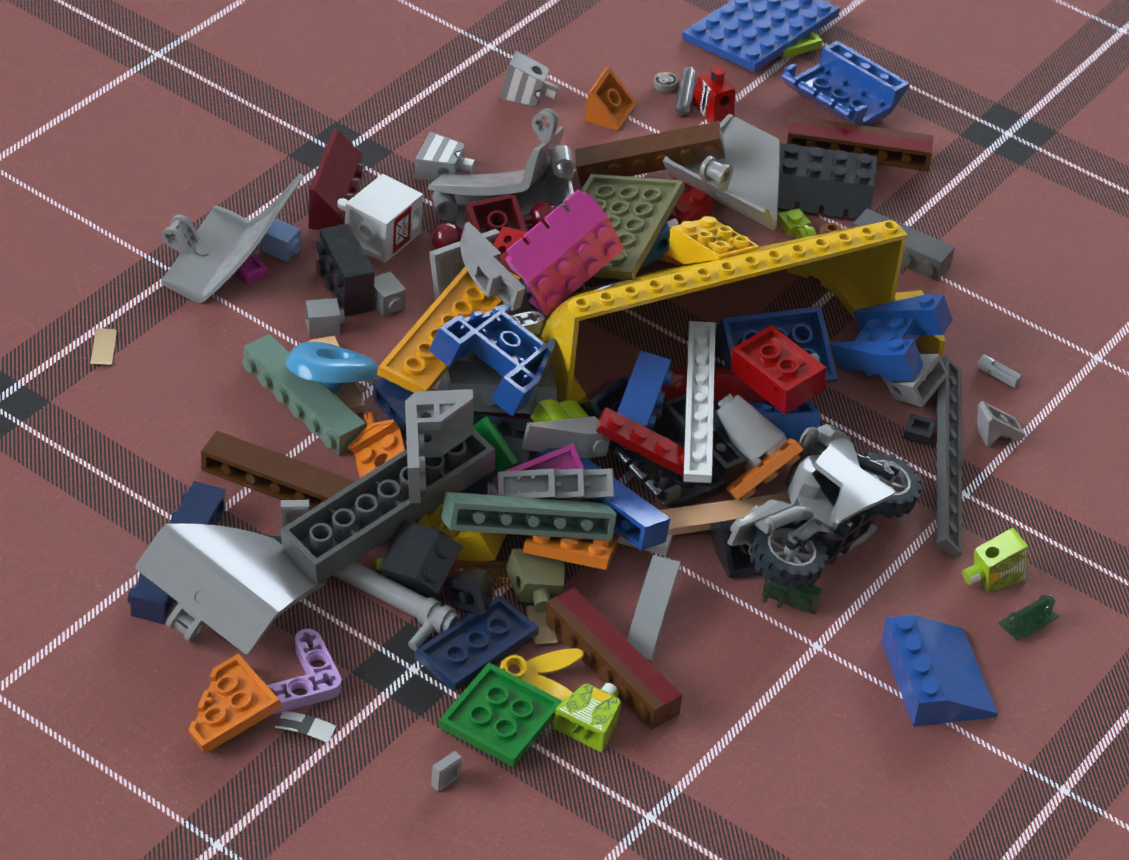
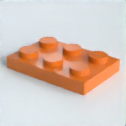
M789 438L773 454L767 455L761 460V463L747 470L726 487L727 491L736 500L740 498L746 500L757 491L755 486L763 481L768 483L779 474L776 470L781 466L787 465L788 467L795 463L801 457L798 453L803 448L796 440Z

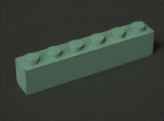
M270 334L243 346L242 364L248 373L256 377L264 388H267L274 394L275 398L280 403H283L294 417L299 418L310 432L315 433L327 448H331L338 456L350 451L348 445L366 428V423L321 382L304 379L292 373L286 366L289 352Z
M445 492L441 519L449 530L612 541L617 514L607 503Z

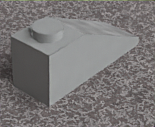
M595 416L527 423L522 448L529 451L543 452L547 448H563L574 444L579 458H592L607 455L610 439L596 432L599 420Z

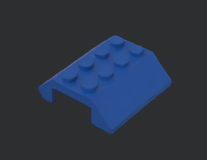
M839 41L822 49L818 65L795 76L797 65L793 63L784 68V73L781 76L784 83L799 95L808 98L817 106L823 107L833 113L834 116L843 119L849 124L870 126L890 115L910 85L909 82Z

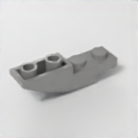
M470 222L465 223L460 241V249L463 262L471 278L488 298L497 295L505 304L512 306V311L520 308L526 288L499 262L501 253Z

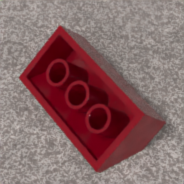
M333 129L309 188V229L320 230L345 224V211L338 208L337 201L341 198L348 201L353 198V193L357 194L359 189V178L363 179L365 164H361L362 153L338 129Z

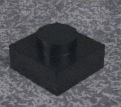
M911 414L903 438L929 445L937 421Z

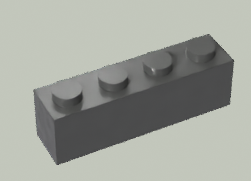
M867 208L853 223L852 228L887 220L899 224L907 233L901 266L938 281L951 266L954 246Z

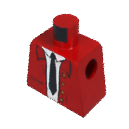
M714 66L711 72L698 76L692 97V103L709 123L716 121L721 123L728 114L735 116V88L725 77L726 70L721 66Z

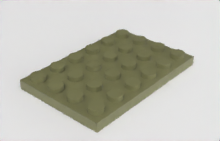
M596 174L589 176L581 192L590 194L608 215L624 247L623 251L592 277L632 280L635 278L685 189L683 180Z

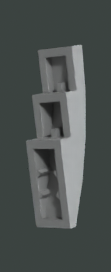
M612 468L594 470L539 469L498 472L499 496L554 500L615 498L614 473Z
M655 555L652 557L627 638L650 663L652 662L664 626L665 616L681 563L680 561Z

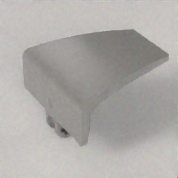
M546 108L534 116L532 127L542 143L533 149L525 169L493 174H442L428 185V189L449 194L472 196L502 195L526 191L546 172L551 161L549 156L551 149L561 143L564 127L559 126L557 129L559 121L557 113L552 109ZM543 117H546V118H547V119H546V122H547V123H550V124L547 125V126H544V121L541 120V119H542Z
M728 114L720 123L726 158L716 160L715 157L708 156L702 163L681 166L667 156L664 158L663 163L671 178L675 177L683 180L686 184L715 198V201L771 230L776 229L780 171V140Z
M299 173L268 208L251 220L231 210L215 205L196 231L188 217L175 215L170 221V226L166 227L162 232L161 237L165 244L181 253L162 278L161 284L194 302H205L236 272L257 247L299 186L304 175Z
M180 523L164 525L135 565L136 570L179 602L166 621V625L169 628L177 629L184 635V639L190 643L199 635L206 623L244 654L252 652L278 616L303 598L323 587L328 581L326 579L319 585H316L282 550V545L274 538L242 529L206 524Z

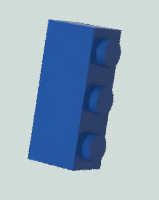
M640 350L617 413L653 431L657 420V415H654L656 408H662L666 393L662 392L664 386H670L674 371L670 370L671 360Z

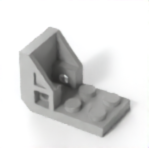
M473 389L417 391L405 400L409 503H421L420 491H426L425 458L442 457L474 434Z

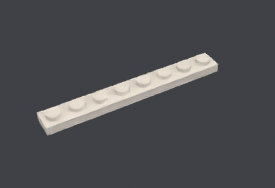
M689 321L684 482L711 483L715 322Z

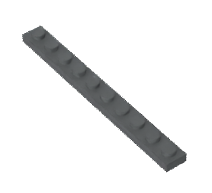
M945 355L941 359L949 375L936 390L938 396L936 407V544L941 551H945L952 559H955L962 555V371Z

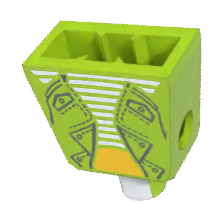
M1014 528L1005 531L974 550V565L962 570L964 580L968 585L979 581L985 590L989 592L1026 581L1028 546Z
M605 683L601 689L590 684H583L556 707L553 728L603 752L619 720L621 701L617 698L619 695L618 689L610 683Z

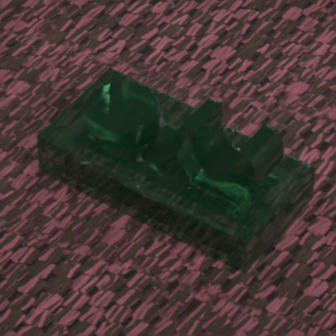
M765 579L762 594L763 603H767L768 599L771 598L778 601V608H781L785 603L801 611L816 614L822 588L809 584L805 589L800 587L788 589V586L783 585V587L775 585L776 582L772 580L769 582Z

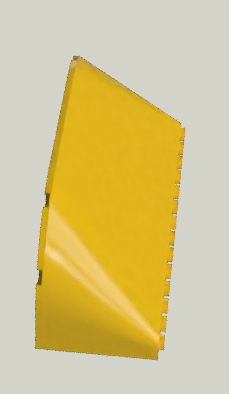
M887 220L761 246L758 250L727 258L675 266L638 275L634 278L641 280H618L576 292L544 317L542 333L535 335L545 344L553 338L556 340L547 364L553 365L557 386V401L559 403L567 400L578 402L587 396L574 377L579 321L783 269H787L788 273L805 278L809 276L817 278L821 282L820 285L831 291L855 319L853 315L854 310L894 301L907 233L896 222ZM616 282H620V283L611 285V286H609V287H607V288H605V289H603V290H597V289H599V288H601V287H604V286H606V285H609V284H612V283H616Z

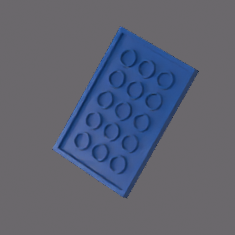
M732 0L682 32V40L755 72L783 54L785 49L796 45V42L804 40L812 32H816L840 15V8L822 0Z

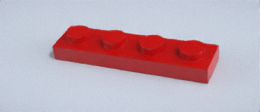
M607 407L603 410L596 429L597 433L684 477V447Z

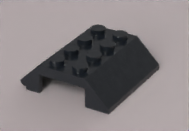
M780 143L778 210H794L795 203H799V208L804 214L818 215L819 206L824 207L823 216L842 219L844 210H848L847 220L856 221L867 208L870 210L872 208L877 156Z
M685 394L663 403L661 419L656 420L653 432L668 438L684 448ZM714 424L711 483L684 482L683 476L611 439L608 447L613 450V453L625 466L629 467L628 469L644 484V487L656 499L671 508L691 506L723 492L748 463V459Z

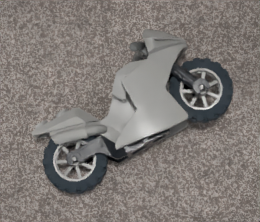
M825 424L818 428H806L799 441L800 446L803 448L798 453L801 457L793 464L786 479L791 504L771 499L760 507L755 506L743 519L739 517L730 528L732 533L727 543L730 546L747 544L749 546V554L751 555L750 560L752 563H755L756 571L764 574L763 577L769 582L772 580L776 582L775 585L783 587V585L788 586V589H796V587L805 589L809 584L812 586L817 582L826 564H833L838 557L863 544L875 534L877 526L872 522L876 515L879 516L881 514L885 518H892V516L899 518L904 513L907 515L911 512L922 491V485H920L921 478L916 475L917 471L913 467H909L907 465L908 462L903 459H897V456L893 454L886 455L881 451H877V453L871 451L867 452L864 456L856 453L850 437L835 426Z

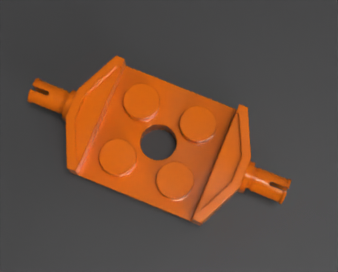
M368 412L364 415L366 428L348 445V449L355 455L359 478H362L382 465L384 461L387 462L406 449L401 427L393 419L376 422L375 413Z

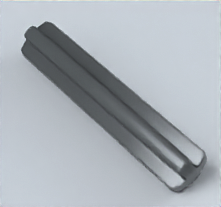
M693 67L683 69L675 107V111L680 117L689 114L696 72L693 71Z

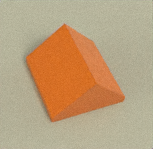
M610 67L605 68L588 93L585 121L618 130L637 102Z

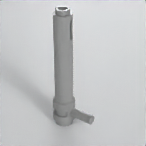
M356 561L333 575L415 617L422 626L408 642V646L414 651L423 644L432 631L441 634L460 621V615L456 613L454 608L448 605L442 606L440 601L432 597L426 598Z

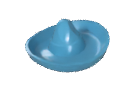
M301 343L291 350L286 359V366L292 373L304 379L321 382L334 394L338 392L344 383L366 381L379 377L377 375L378 366L372 358L328 343Z

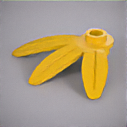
M564 649L537 656L527 662L521 656L511 655L501 662L499 668L564 701L573 692L563 685L538 674L563 670L578 662L584 656V653L580 649ZM515 668L518 670L519 673H511L509 669Z

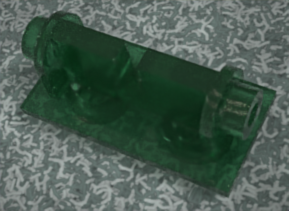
M1044 594L1039 597V600L1023 609L1010 613L1009 617L1003 619L998 624L1019 641L1058 619L1059 616L1052 611L1055 599L1051 595Z

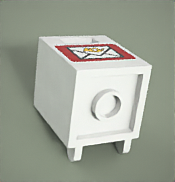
M381 174L349 201L344 198L337 201L338 208L345 211V224H350L364 252L383 263H386L421 234L423 194L384 174Z

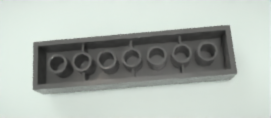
M474 430V434L442 457L425 458L426 491H420L421 503H409L407 449H405L280 529L282 550L316 585H319L397 534L403 521L406 520L414 523L443 504L445 492L460 493L494 471L495 449Z

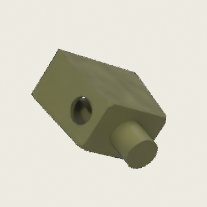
M512 549L506 565V572L518 601L534 603L535 610L544 613L546 612L547 601L560 595L563 590L565 561L523 553V549Z

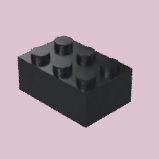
M350 224L320 229V238L316 241L319 260H316V269L318 274L324 278L326 290L331 291L333 298H337L339 309H344L345 317L373 311L375 271Z

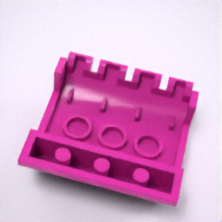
M580 190L575 191L564 201L565 205L569 208L568 212L562 205H559L544 218L550 226L548 229L540 221L524 235L529 241V245L520 238L506 250L509 255L505 260L510 269L523 278L532 295V298L528 301L533 311L542 313L544 317L624 250L608 215L590 194Z

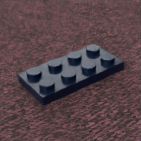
M498 595L492 599L485 614L471 613L415 650L414 659L455 692L477 677L488 663L496 664L539 634V626Z

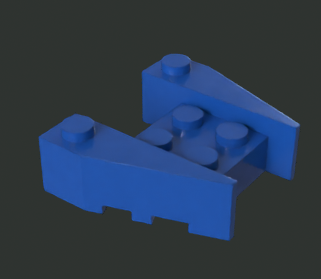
M929 293L853 311L860 331L854 341L832 342L831 347L840 370L852 373L860 370L864 371L866 376L874 377L878 374L882 375L883 380L914 381L923 367L916 341L920 336L944 335L953 319L944 294L933 295Z
M510 304L494 307L492 311L486 313L481 311L473 312L470 317L466 318L462 315L452 318L439 328L428 351L449 367L472 351L478 358L504 376L491 400L513 416L527 405L541 378L556 340L553 338L545 344L508 315L512 307Z

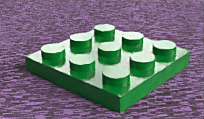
M488 663L439 719V728L514 767L552 722L556 707L563 701Z

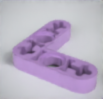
M303 629L295 635V652L306 675L267 685L282 705V708L273 714L330 700L340 694L341 676L317 631ZM308 644H309V645H312V650H311V651H309V646H308ZM315 660L323 661L325 665L322 667H314L310 663ZM301 688L305 689L307 693L298 696L293 694L292 691Z

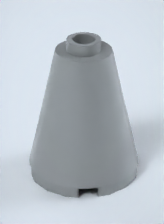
M729 394L717 403L720 406L717 414L729 440L748 459V463L744 467L745 471L761 463L763 458L773 454L787 441L788 438L780 429L739 395L733 397Z

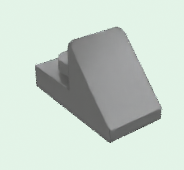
M984 401L978 404L977 431L986 447H990L1000 436L1006 439L1009 437L1018 442L1026 436L1014 416Z

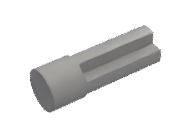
M985 354L979 359L977 368L1014 389L1021 382L1023 375Z

